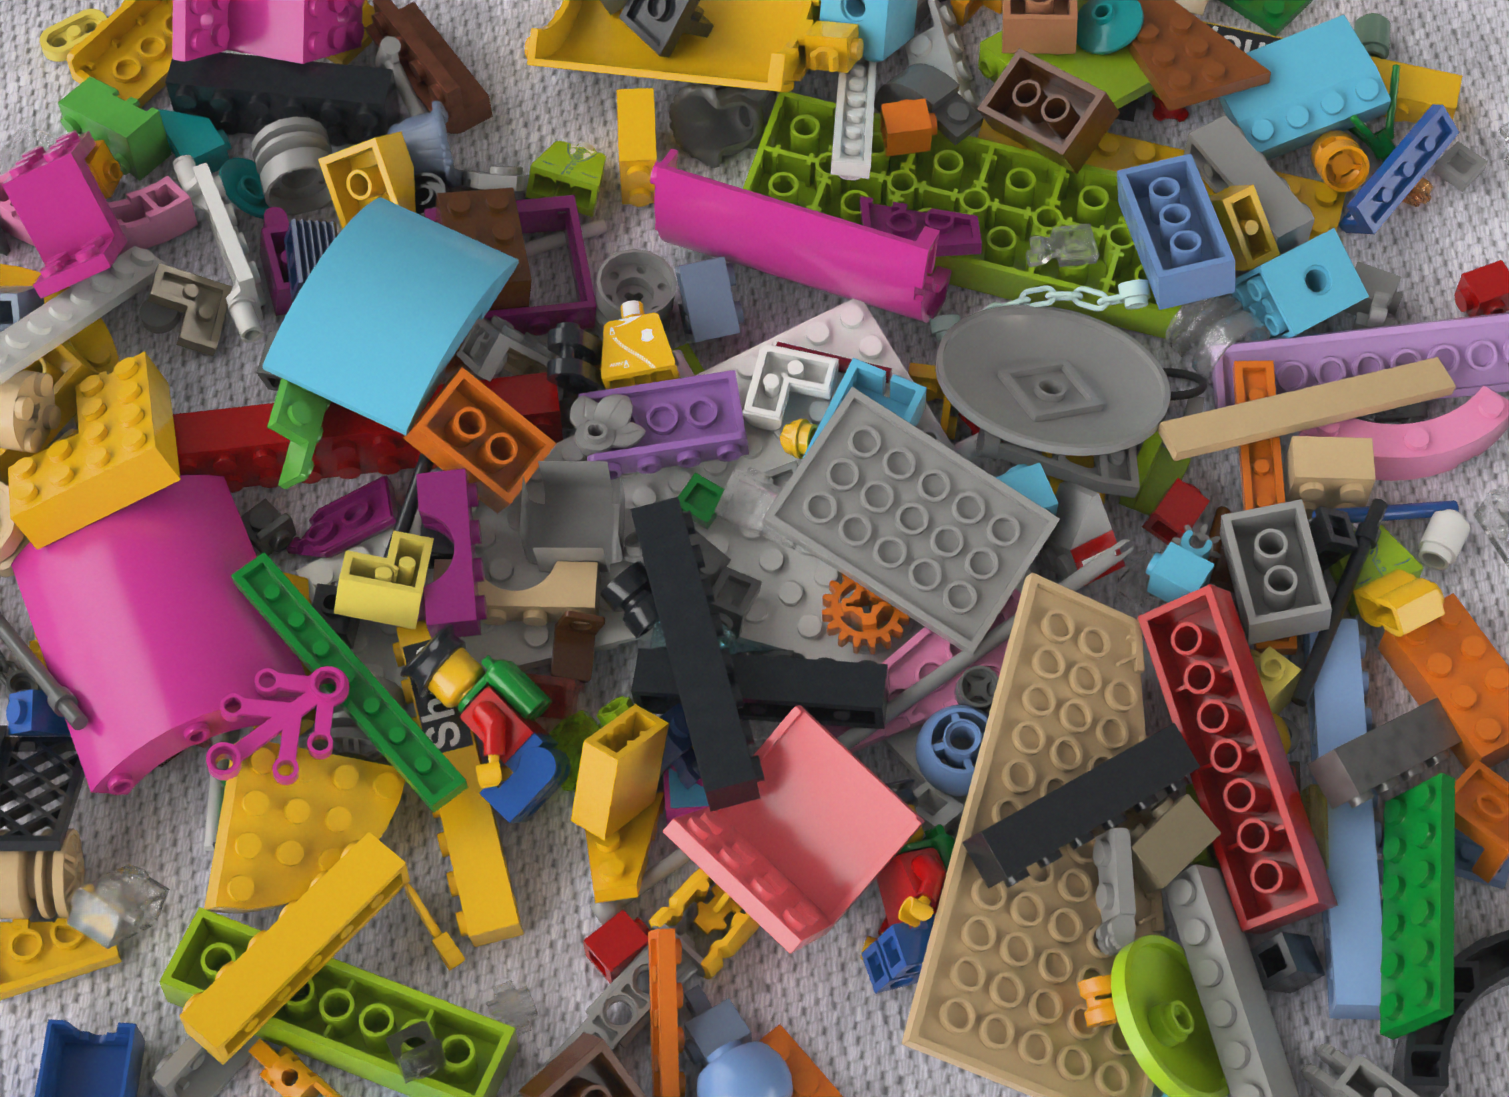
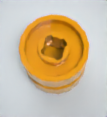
M1331 130L1315 140L1311 148L1310 159L1315 170L1331 189L1338 192H1349L1365 182L1369 174L1370 163L1367 155L1350 134L1341 130Z

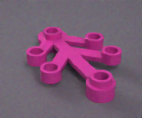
M320 667L310 676L278 673L272 668H264L257 672L254 682L256 691L261 696L272 697L279 690L303 693L291 703L243 698L237 693L225 695L220 701L221 715L225 720L238 722L244 716L266 718L268 720L235 744L228 742L214 744L206 755L209 773L218 780L234 778L240 772L243 760L282 732L279 757L275 760L272 767L273 776L281 785L293 784L299 777V766L296 756L301 720L303 716L316 708L315 730L307 740L308 752L313 758L318 760L328 758L334 748L333 738L330 735L334 707L342 704L349 694V680L346 674L336 667ZM270 677L276 682L272 687L265 688L260 685L261 680ZM327 683L333 684L336 687L335 691L330 694L323 693L320 688ZM230 702H237L241 705L240 710L235 713L228 712L225 707ZM321 739L325 740L328 746L324 750H316L312 746L313 743ZM222 759H229L233 762L232 766L227 770L219 769L217 763ZM283 765H290L294 768V771L288 776H282L278 773V769Z

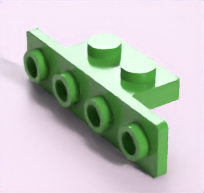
M283 378L280 381L267 428L290 440L278 486L286 490L299 482H304L310 476L314 467L312 457L315 446L323 434L321 424L324 413L330 406L331 401Z

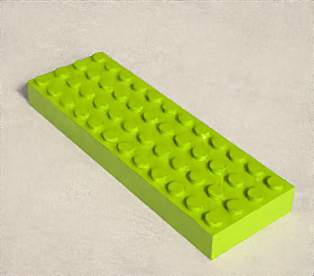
M779 92L742 188L862 225L859 207L860 196L873 198V204L892 207L893 202L907 204V210L927 213V211L934 208L978 216L982 240L981 254L935 257L933 272L937 266L952 270L950 285L1009 300L1019 298L1021 292L1025 289L1044 285L1053 287L1056 292L1074 291L1077 287L1086 286L1103 291L1108 296L1119 294L1118 285L1123 282L1139 279L1148 280L1118 203L1116 171L1084 164L1079 173L1076 174L1037 152L977 137L967 136L957 145H954L939 130L937 135H932L931 151L886 157L880 130L881 114L874 113L869 179L845 180L838 175L830 174L836 103L793 92ZM1150 287L1151 298L1148 299V306L1139 309H1125V304L1120 303L1109 305L1103 311H1093L1079 307L1073 301H1055L1049 307L1075 311L1104 321L1112 326L1173 341L1183 305L1159 310ZM1049 291L1028 294L1025 297L1031 298L1030 303L1048 300L1045 298V294ZM1080 292L1083 294V298L1080 301L1100 306L1097 304V300L1102 297Z

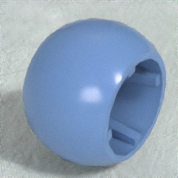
M952 705L940 709L925 721L917 736L915 745L916 760L922 775L935 789L953 796L968 795L975 769L973 764L977 761L989 716L987 712L968 705ZM943 737V742L937 743ZM962 737L970 740L973 745L969 749L958 750L953 747L951 742L956 738ZM944 758V759L947 761L948 764H950L951 766H953V767H955V768H951V767L947 766L946 764L942 763V762H941V759Z
M734 1040L716 1049L707 1057L706 1061L709 1065L700 1072L696 1085L698 1097H792L793 1094L792 1075L787 1063L777 1051L759 1041L742 1044L740 1040Z

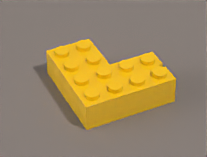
M145 351L134 357L121 360L113 367L114 372L108 373L106 370L98 375H90L81 383L75 385L79 433L66 440H58L49 448L31 457H24L8 468L10 518L37 550L181 480L169 383Z

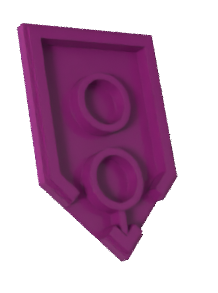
M384 475L317 509L309 519L312 526L301 539L300 537H295L286 548L289 554L331 558L394 527L399 514L395 490L389 477Z

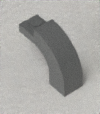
M922 63L907 67L881 86L876 93L874 108L881 113V104L899 102L905 99L916 100L926 98L929 113H935L938 130L954 145H957L981 127L984 118L958 94L960 84L943 71Z

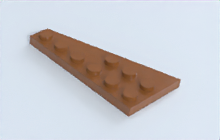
M1138 0L1143 9L1144 21L1140 32L1126 48L1169 111L1269 83L1271 71L1176 1Z

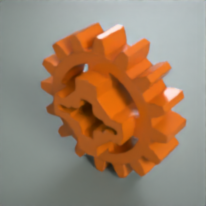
M842 573L841 584L831 580L829 591L832 594H823L822 597L823 606L826 607V609L822 610V621L830 622L827 625V634L829 636L839 633L838 646L842 648L848 642L853 643V653L858 654L862 646H867L870 654H875L876 644L881 643L888 650L891 648V636L902 639L903 628L901 625H909L910 617ZM855 590L849 598H844L848 593ZM868 606L871 613H864L862 607ZM889 621L884 627L877 630L882 622Z

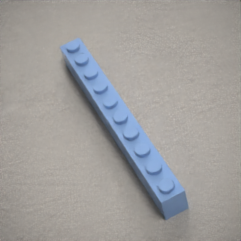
M1358 619L1341 620L1307 703L1311 762L1371 731L1372 711L1370 707H1365L1364 695H1367L1369 690L1368 671H1362L1361 659L1365 658L1366 638L1364 634H1359ZM1319 631L1302 635L1304 665ZM1312 774L1317 846L1338 904L1336 907L1322 911L1329 1018L1380 1020L1383 899H1380L1379 885H1383L1384 862L1383 860H1377L1376 846H1380L1381 823L1380 821H1374L1373 808H1376L1378 804V794L1372 788L1371 791L1375 797L1352 809L1350 804L1346 802L1332 809Z

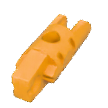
M259 1038L248 1051L265 1067L259 1076L283 1097H317L320 1093L325 1097H343L323 1078L307 1067L285 1045L277 1052L268 1043ZM298 1077L297 1081L291 1085L293 1079Z

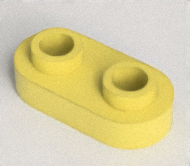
M86 9L48 27L40 36V45L45 57L55 62L66 61L67 55L73 46L84 40L91 33L89 31L95 29L100 22L106 20L107 16L100 10Z

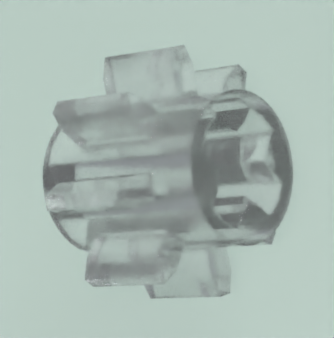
M512 980L493 987L495 999L486 1002L491 1019L515 1027L517 1036L531 1031L529 1019L538 1016V1012L527 986L516 989Z

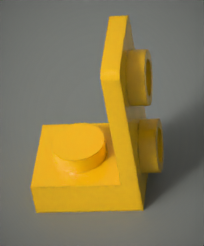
M910 363L908 374L913 382L927 387L926 401L936 398L944 399L940 425L947 437L955 440L957 417L950 416L951 406L953 405L941 390L935 372V365Z

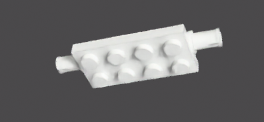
M191 155L180 156L173 161V167L181 189L190 196L193 207L204 210L234 285L231 293L226 297L230 314L234 319L242 341L245 343L255 342L263 336V330L259 321L264 320L261 306L267 304L260 285L261 278L254 261H250L247 242L243 232H239L236 225H238L231 203L227 204L225 199L226 192L220 176L212 177L207 163L196 166Z

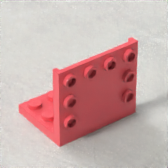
M801 705L795 706L753 755L759 756L765 778L764 781L757 782L760 799L711 812L709 807L674 818L662 831L790 954L825 936L925 823L913 809Z

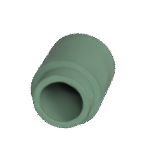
M1368 13L1359 17L1354 23V31L1369 56L1387 59L1390 53V21L1378 13Z

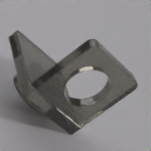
M420 1021L386 1038L387 1045L405 1083L428 1077L439 1068L447 1065L442 1043L439 1038H434L426 1021ZM418 1037L426 1042L408 1052L401 1053L403 1043L409 1038Z

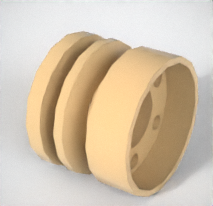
M68 828L61 851H0V919H29L34 912L36 902L41 917L45 919H52L56 913L62 919L74 918L77 915L85 878L82 844L77 830ZM1 829L0 836L6 834L10 830ZM45 829L41 835H53L54 831L52 829Z

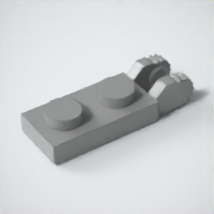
M1112 828L1096 837L1093 847V861L1098 866L1099 885L1096 890V903L1098 908L1101 909L1102 919L1101 925L1096 929V938L1098 939V948L1105 955L1108 954L1109 956L1118 954L1124 946L1135 941L1136 937L1134 935V932H1136V906L1130 830L1128 828Z

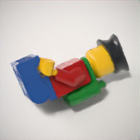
M448 623L402 669L400 676L410 677L414 680L420 698H424L432 693L447 708L458 706L461 720L484 742V756L489 759V763L476 765L480 788L483 789L479 794L509 823L527 822L570 775V759L560 749H554L558 742L535 721L549 708L552 699L512 661L505 659L494 660L488 655L482 659V665L487 669L485 673L484 668L465 650L466 643L454 634V625ZM499 759L505 764L504 766H500Z
M914 779L885 783L917 813L916 807L919 805V802L912 790L916 782ZM941 824L925 831L921 826L877 876V883L886 916L878 930L879 937L874 938L867 935L860 957L864 961L875 994L918 983L955 844L954 837L946 834Z

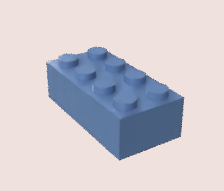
M1192 154L1117 170L1118 203L1159 310L1235 293V258Z

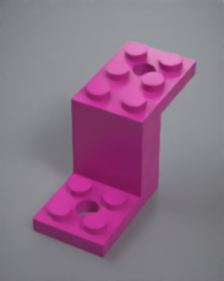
M173 0V60L186 62L230 50L304 64L361 47L364 37L362 10L365 0Z
M76 130L71 131L56 139L57 143L50 146V149L46 151L43 146H39L22 155L23 158L15 163L16 166L8 170L10 176L2 184L45 264V267L40 270L41 275L33 285L40 299L111 268L127 243L120 225L85 161L87 155L96 145L89 131L78 135Z

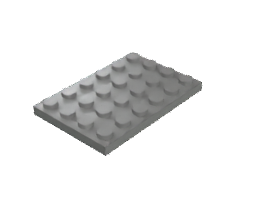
M851 387L763 517L762 522L954 646L973 655L1060 518L859 390Z

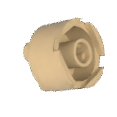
M22 370L0 385V448L31 453L39 452L41 446L48 438L51 429L55 430L58 428L61 421V410L58 406H55L52 376L47 373Z

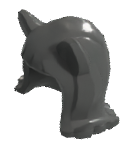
M690 84L679 90L678 95L674 96L673 103L670 105L671 110L669 111V118L672 121L669 123V126L673 130L676 143L679 144L682 150L688 152L691 157L698 159L704 165L711 168L720 167L719 164H721L722 156L738 154L745 148L758 149L764 131H762L764 125L762 104L766 101L769 91L729 86L714 88L706 84H699L698 86Z

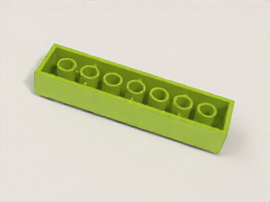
M199 907L159 980L167 1002L184 1008L186 1002L198 992L203 993L215 981L217 973L226 963L230 961L235 962L247 950L251 939L261 930ZM331 958L254 1034L266 1041L282 1047L285 1045L292 1051L410 1097H496L519 1048L515 1027Z

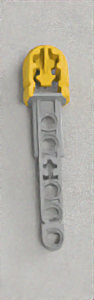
M701 868L695 871L669 898V907L660 908L648 920L652 930L676 926L682 920L684 911L693 902H696L698 915L693 920V923L708 935L713 930H724L727 925L723 919L730 912L735 913L728 929L729 932L723 939L713 942L704 959L693 949L697 943L685 932L680 937L675 933V938H679L682 944L681 964L676 965L677 983L680 982L682 986L694 973L707 980L712 979L723 967V958L732 957L760 926L747 912L745 914L741 913L743 908L717 883L711 889L714 898L708 904L703 903L709 887L716 882ZM648 945L585 1010L589 1017L526 1084L584 1032L602 1038L613 1051L619 1044L625 1048L650 1022V994L642 992L636 982L641 973L649 971ZM621 1002L630 1007L632 1018L627 1024L619 1026L610 1022L607 1010L612 1004ZM517 1092L513 1097H522V1096H521V1094H520L519 1092Z

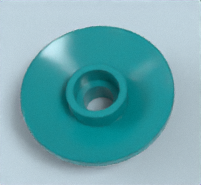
M1089 0L1078 11L1076 43L1084 51L1100 55L1113 53L1124 48L1136 38L1143 25L1144 13L1139 1Z
M231 158L227 160L219 171L226 196L245 213L264 219V213L270 207L265 201L260 175L256 170V163L246 158Z

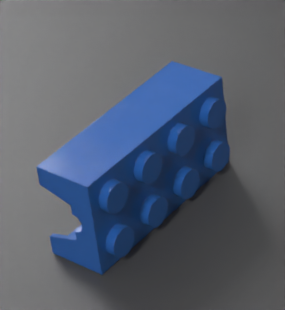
M48 1019L35 1097H137L146 1041L136 1023H118L116 1033L107 1032L105 1035H96L89 1031H80L66 1020Z

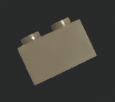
M1189 794L1174 800L1170 796L1165 797L1150 810L1153 818L1145 826L1140 822L1130 829L1133 878L1146 894L1166 887L1221 834Z

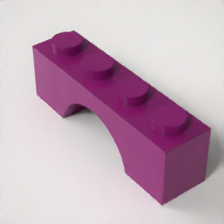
M465 469L416 474L418 508L424 528L442 533L454 544V555L448 569L440 578L424 587L426 626L431 639L448 623L454 625V634L458 638L482 635L480 620H487L488 615L485 595H478V582H484L485 575L482 557L476 558L475 545L482 544L479 519L473 520L472 507H479L476 482L469 483Z

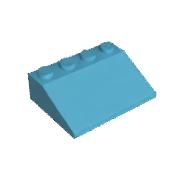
M1345 15L1247 52V55L1271 71L1269 83L1218 97L1229 120L1235 126L1242 129L1247 141L1256 151L1261 152L1267 161L1312 144L1318 137L1328 131H1345L1355 127L1350 120L1352 115H1356L1364 123L1386 115L1391 103V98L1376 65Z

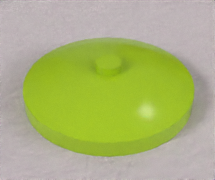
M1146 935L1124 946L1118 952L1112 967V999L1121 1031L1141 1068L1153 1083L1169 1097L1228 1096L1230 1091L1183 947L1159 935Z

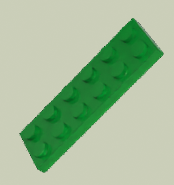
M1442 772L1385 802L1383 813L1384 863L1381 926L1382 958L1380 966L1381 1003L1379 1012L1380 1035L1393 1040L1454 1014L1455 778Z

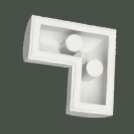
M762 343L742 412L744 420L759 429L777 430L782 425L790 392L831 400L838 376L839 359Z

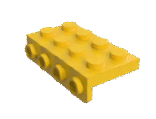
M125 0L113 14L100 22L93 32L70 50L67 55V63L72 78L81 84L91 76L117 89L119 92L117 97L125 101L133 97L139 101L140 105L138 107H143L166 85L165 82L173 57V0Z

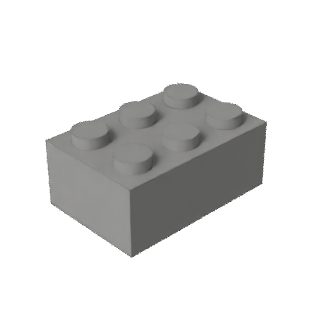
M1302 499L1221 515L1220 538L1248 645L1329 629L1332 607Z

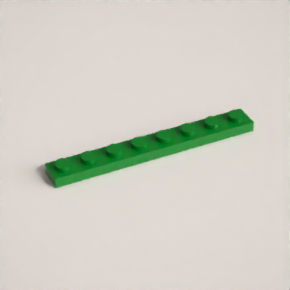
M265 552L231 575L234 585L311 673L320 667L332 666L346 674L349 680V694L340 706L433 813L468 788L466 779ZM330 683L323 685L329 694L333 693L336 689Z

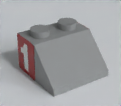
M1070 481L1060 483L1055 497L1059 504L1056 516L1060 520L1044 543L1043 549L1040 550V555L1046 568L1063 576L1065 579L1117 543L1100 494ZM1119 548L1114 551L1116 556L1121 554ZM1122 559L1088 584L1125 567L1124 560Z

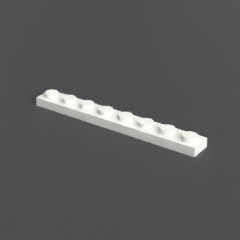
M863 56L848 73H838L830 174L838 175L845 180L869 179L876 62L867 61Z
M133 246L119 255L111 268L74 284L0 332V385L150 285L158 263L165 265L167 263L155 257L149 250Z

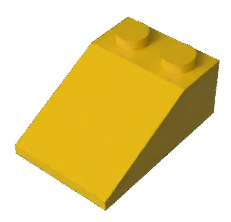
M402 131L375 137L318 159L342 229L359 211L379 197L416 213L414 166Z

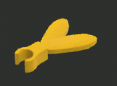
M409 883L404 884L408 900L434 938L431 943L446 967L450 971L463 963L465 958L448 932H441L413 887Z

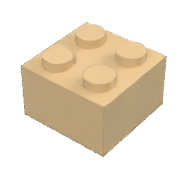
M1292 436L1282 467L1285 502L1302 499L1308 520L1312 518V512L1319 506L1331 509L1366 506L1376 480L1372 438Z

